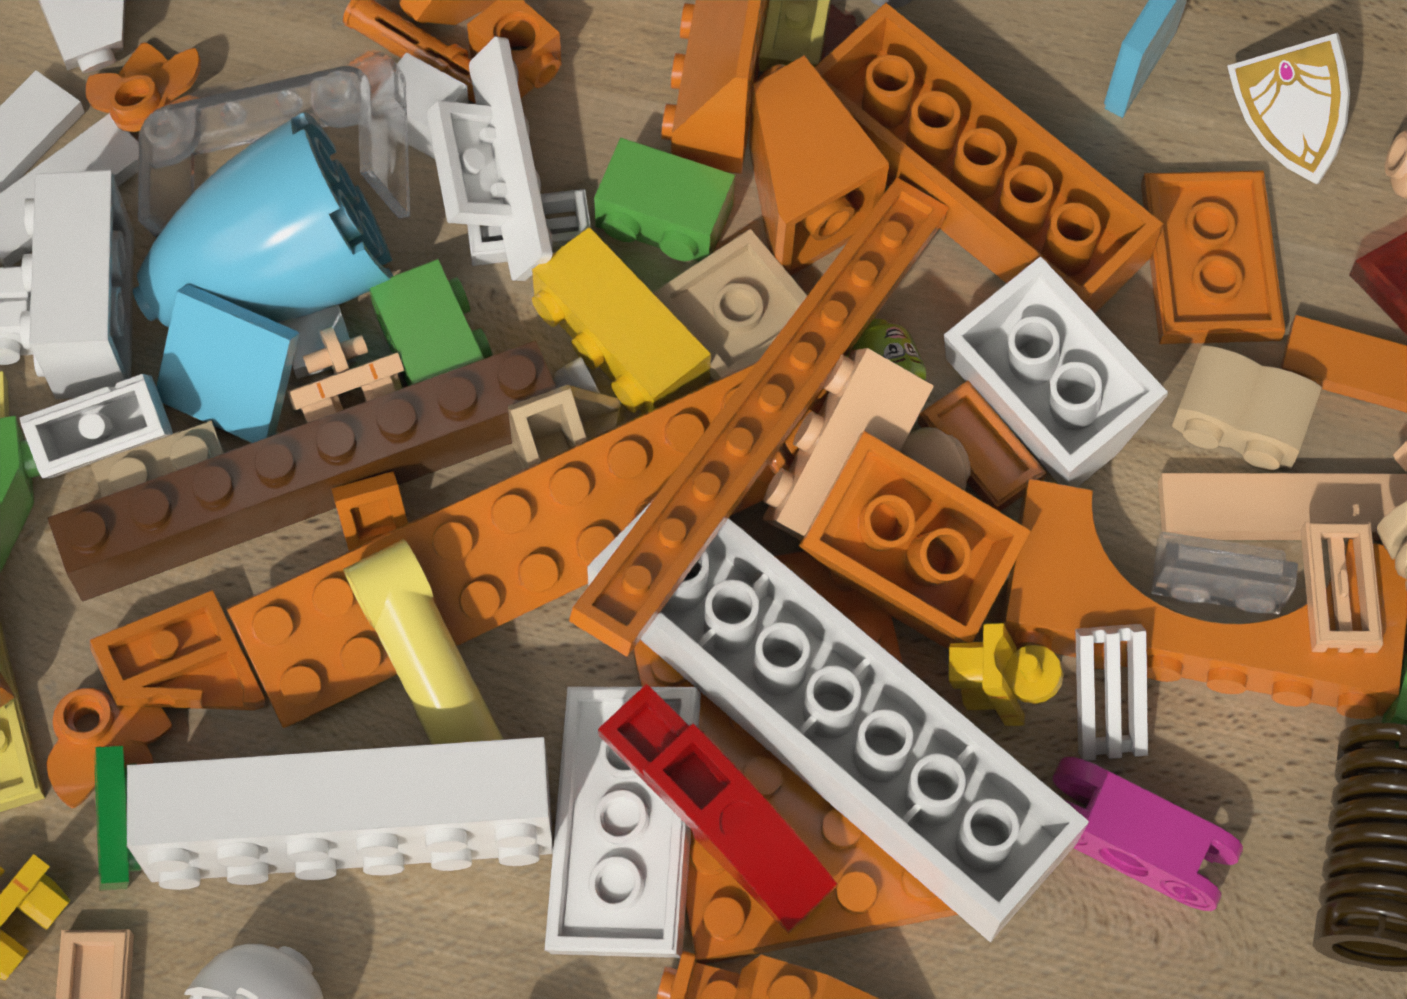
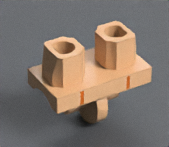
M331 326L320 330L325 348L304 355L303 360L309 374L332 366L335 374L289 390L287 393L293 409L301 408L305 420L309 423L342 411L343 408L338 394L360 387L367 402L402 389L397 373L404 371L399 354L391 353L349 369L346 360L368 353L363 336L360 335L339 343L336 333Z

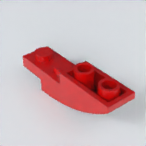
M647 683L598 728L599 737L693 831V837L788 934L837 887L838 883L751 782L694 723L689 726Z

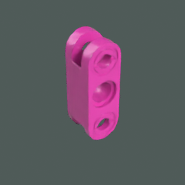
M1064 757L1060 760L1052 776L1053 782L1065 794L1087 806L1084 809L1064 800L1089 821L1074 849L1189 907L1202 911H1213L1217 908L1222 893L1209 881L1208 877L1198 873L1203 859L1211 863L1216 862L1224 865L1238 863L1243 852V846L1238 839L1219 826L1091 762L1075 757Z

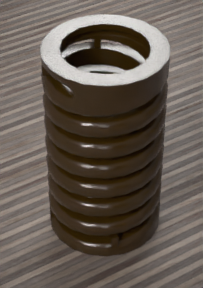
M1396 723L1358 724L1347 727L1340 732L1337 763L1334 773L1338 784L1333 788L1331 797L1334 809L1330 812L1328 828L1331 833L1327 836L1325 852L1328 858L1324 861L1322 868V877L1325 883L1320 887L1318 900L1322 907L1317 911L1313 947L1324 956L1342 963L1380 971L1407 972V725ZM1379 741L1399 742L1398 748L1378 746L1365 748L1362 745Z

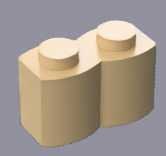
M1202 345L1172 427L1183 433V437L1195 446L1205 449H1214L1218 446L1232 448L1241 453L1245 461L1257 468L1264 470H1276L1279 467L1292 469L1300 452L1322 387L1296 373L1279 368L1261 366L1255 361L1233 351Z

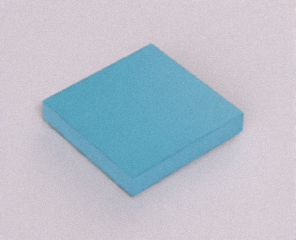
M1149 0L1121 44L1104 101L1106 110L1121 118L1125 116L1176 34L1187 0Z
M186 284L176 292L156 387L162 403L201 421H212L213 426L251 443L275 435L300 332L190 284Z

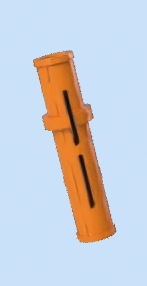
M351 0L343 15L345 26L350 29L353 28L395 56L402 58L405 53H408L467 85L468 100L476 104L469 70L471 59L468 58L467 50L456 43L450 46L444 44L374 0Z

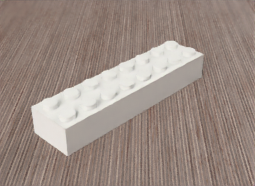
M648 506L587 566L588 586ZM729 518L640 639L989 942L996 937L1075 847L1089 823L1079 812Z

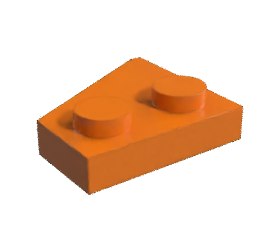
M213 590L90 639V650L116 706L255 711L264 707L265 698Z

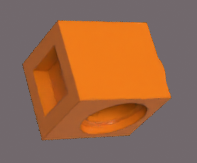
M496 0L467 24L471 58H474L494 37L508 38L510 49L516 46L527 47V49L520 51L511 50L512 59L518 69L520 98L525 96L534 87L542 88L555 77L562 65L560 32L524 0Z

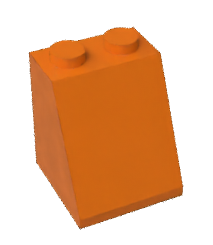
M805 55L786 66L784 64L775 65L759 77L757 82L753 84L749 150L769 251L789 275L792 276L845 245L884 195L889 162Z

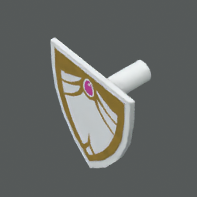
M1338 33L1227 66L1234 93L1245 121L1262 146L1286 168L1315 184L1320 183L1335 159L1348 121L1350 87L1346 60Z

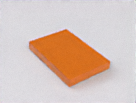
M1264 170L1144 173L1141 182L1143 207L1163 223L1150 258L1159 344L1281 341L1285 334V324Z

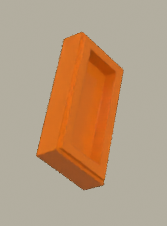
M969 380L919 413L917 423L922 428H937L947 435H952L963 445L970 462V476L967 483L984 503L1001 512L1024 496L1029 479L1044 481L1047 472Z

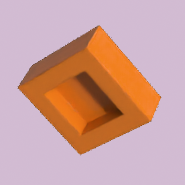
M394 471L331 489L348 550H352L408 523Z

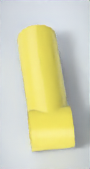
M402 539L344 568L345 576L368 622L375 628L431 744L504 740L433 600V593L427 578L408 543Z

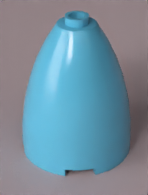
M303 112L251 143L203 182L172 216L152 244L137 272L139 286L133 288L134 298L140 310L149 321L158 318L163 325L169 327L176 292L186 284H190L278 323L345 303L369 292V288L391 279L390 277H393L390 269L383 267V265L392 261V258L367 200L359 185L354 186L338 159L331 160L330 156L336 153L335 145L311 115Z

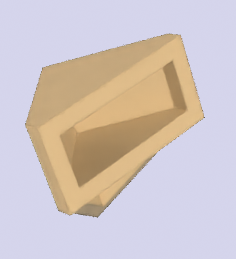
M565 385L508 406L512 444L523 470L621 425L626 407L618 398L571 385Z

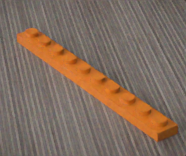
M896 177L572 607L569 622L628 657L821 392L842 354L848 355L944 223L950 207Z

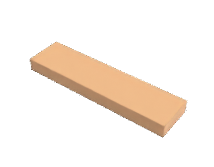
M1162 473L1158 480L1162 540H1301V529L1305 522H1371L1372 540H1381L1377 533L1378 524L1392 510L1407 501V474Z

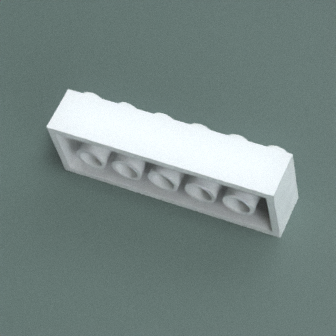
M544 737L127 765V847L151 882H159L160 887L172 890L197 887L200 885V879L227 877V881L232 884L253 885L266 882L268 874L295 872V876L299 879L323 880L334 877L336 869L363 867V872L366 874L392 875L402 872L404 864L431 863L433 869L442 871L468 868L472 865V860L499 858V863L507 866L533 864L539 861V855L553 854L549 774Z

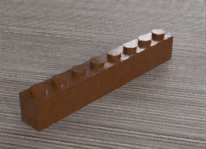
M535 340L47 517L65 571L81 601L84 602L336 509L332 488L393 471L398 485L512 444L508 406L557 388Z

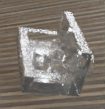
M1162 532L1157 539L1151 594L1173 597L1184 602H1204L1235 607L1253 613L1267 612L1279 614L1296 588L1298 563L1286 561V553L1278 549Z

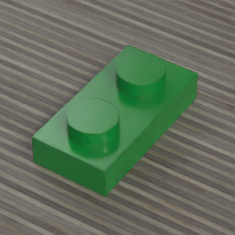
M123 746L95 747L94 753L99 891L127 889L129 872L141 871L142 869L127 847V765H137V763L124 764Z

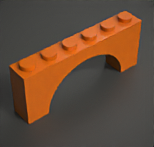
M1029 479L1021 502L1018 523L1031 530V533L1010 570L1001 622L1004 623L1018 650L1025 646L1038 645L1048 648L1055 654L1076 657L1075 629L1141 624L1146 630L1147 678L1152 680L1174 682L1185 678L1206 682L1209 689L1224 694H1240L1246 690L1269 694L1273 701L1286 706L1301 707L1307 706L1310 703L1337 707L1336 711L1339 714L1354 719H1370L1376 715L1383 716L1399 696L1407 619L1406 579L1398 575L1395 569V559H1391L1384 545L1373 543L1383 638L1381 649L1378 653H1364V648H1354L1351 653H1339L1338 648H1328L1326 652H1312L1307 604L1287 615L1267 621L1246 624H1223L1191 618L1174 612L1151 600L1132 586L1119 573L1105 553L1096 533L1093 520V490ZM1348 539L1344 549L1353 631H1362L1353 539ZM1330 577L1326 587L1330 631H1336ZM1120 641V666L1128 667L1127 641ZM1104 642L1094 643V669L1105 670Z

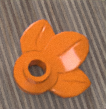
M143 42L134 51L118 74L98 73L90 75L86 83V98L94 109L110 113L114 123L121 130L136 132L151 129L165 116L170 102L190 89L196 81L201 69L199 53L196 48H191L167 60L156 48Z
M81 688L67 694L58 703L53 714V729L58 741L51 750L46 763L48 777L55 793L70 808H76L95 790V747L123 746L124 764H153V757L147 744L158 740L172 728L171 721L161 707L116 706L114 699L110 695L95 688ZM94 714L99 717L98 725L91 731L84 732L76 728L78 720L84 715Z

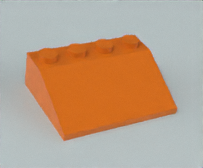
M696 0L695 4L684 3L680 38L688 39L686 54L675 53L671 88L679 89L677 105L666 103L661 139L671 141V154L725 172L742 174L751 123L753 84L758 80L759 56L770 0Z

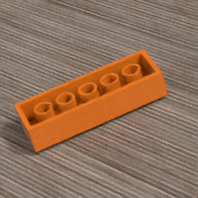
M887 3L882 5L814 67L889 162L886 185L890 187L897 177L950 207L944 223L939 229L1005 283L1011 281L1041 256L1095 314L1151 258L1163 225L1160 220Z

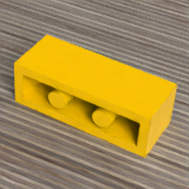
M590 227L553 253L551 260L547 263L539 264L532 269L534 288L532 303L538 314L551 327L559 324L570 335L576 354L582 357L586 366L592 370L598 366L613 381L611 385L615 395L629 411L635 413L640 410L644 414L692 392L710 381L711 353Z

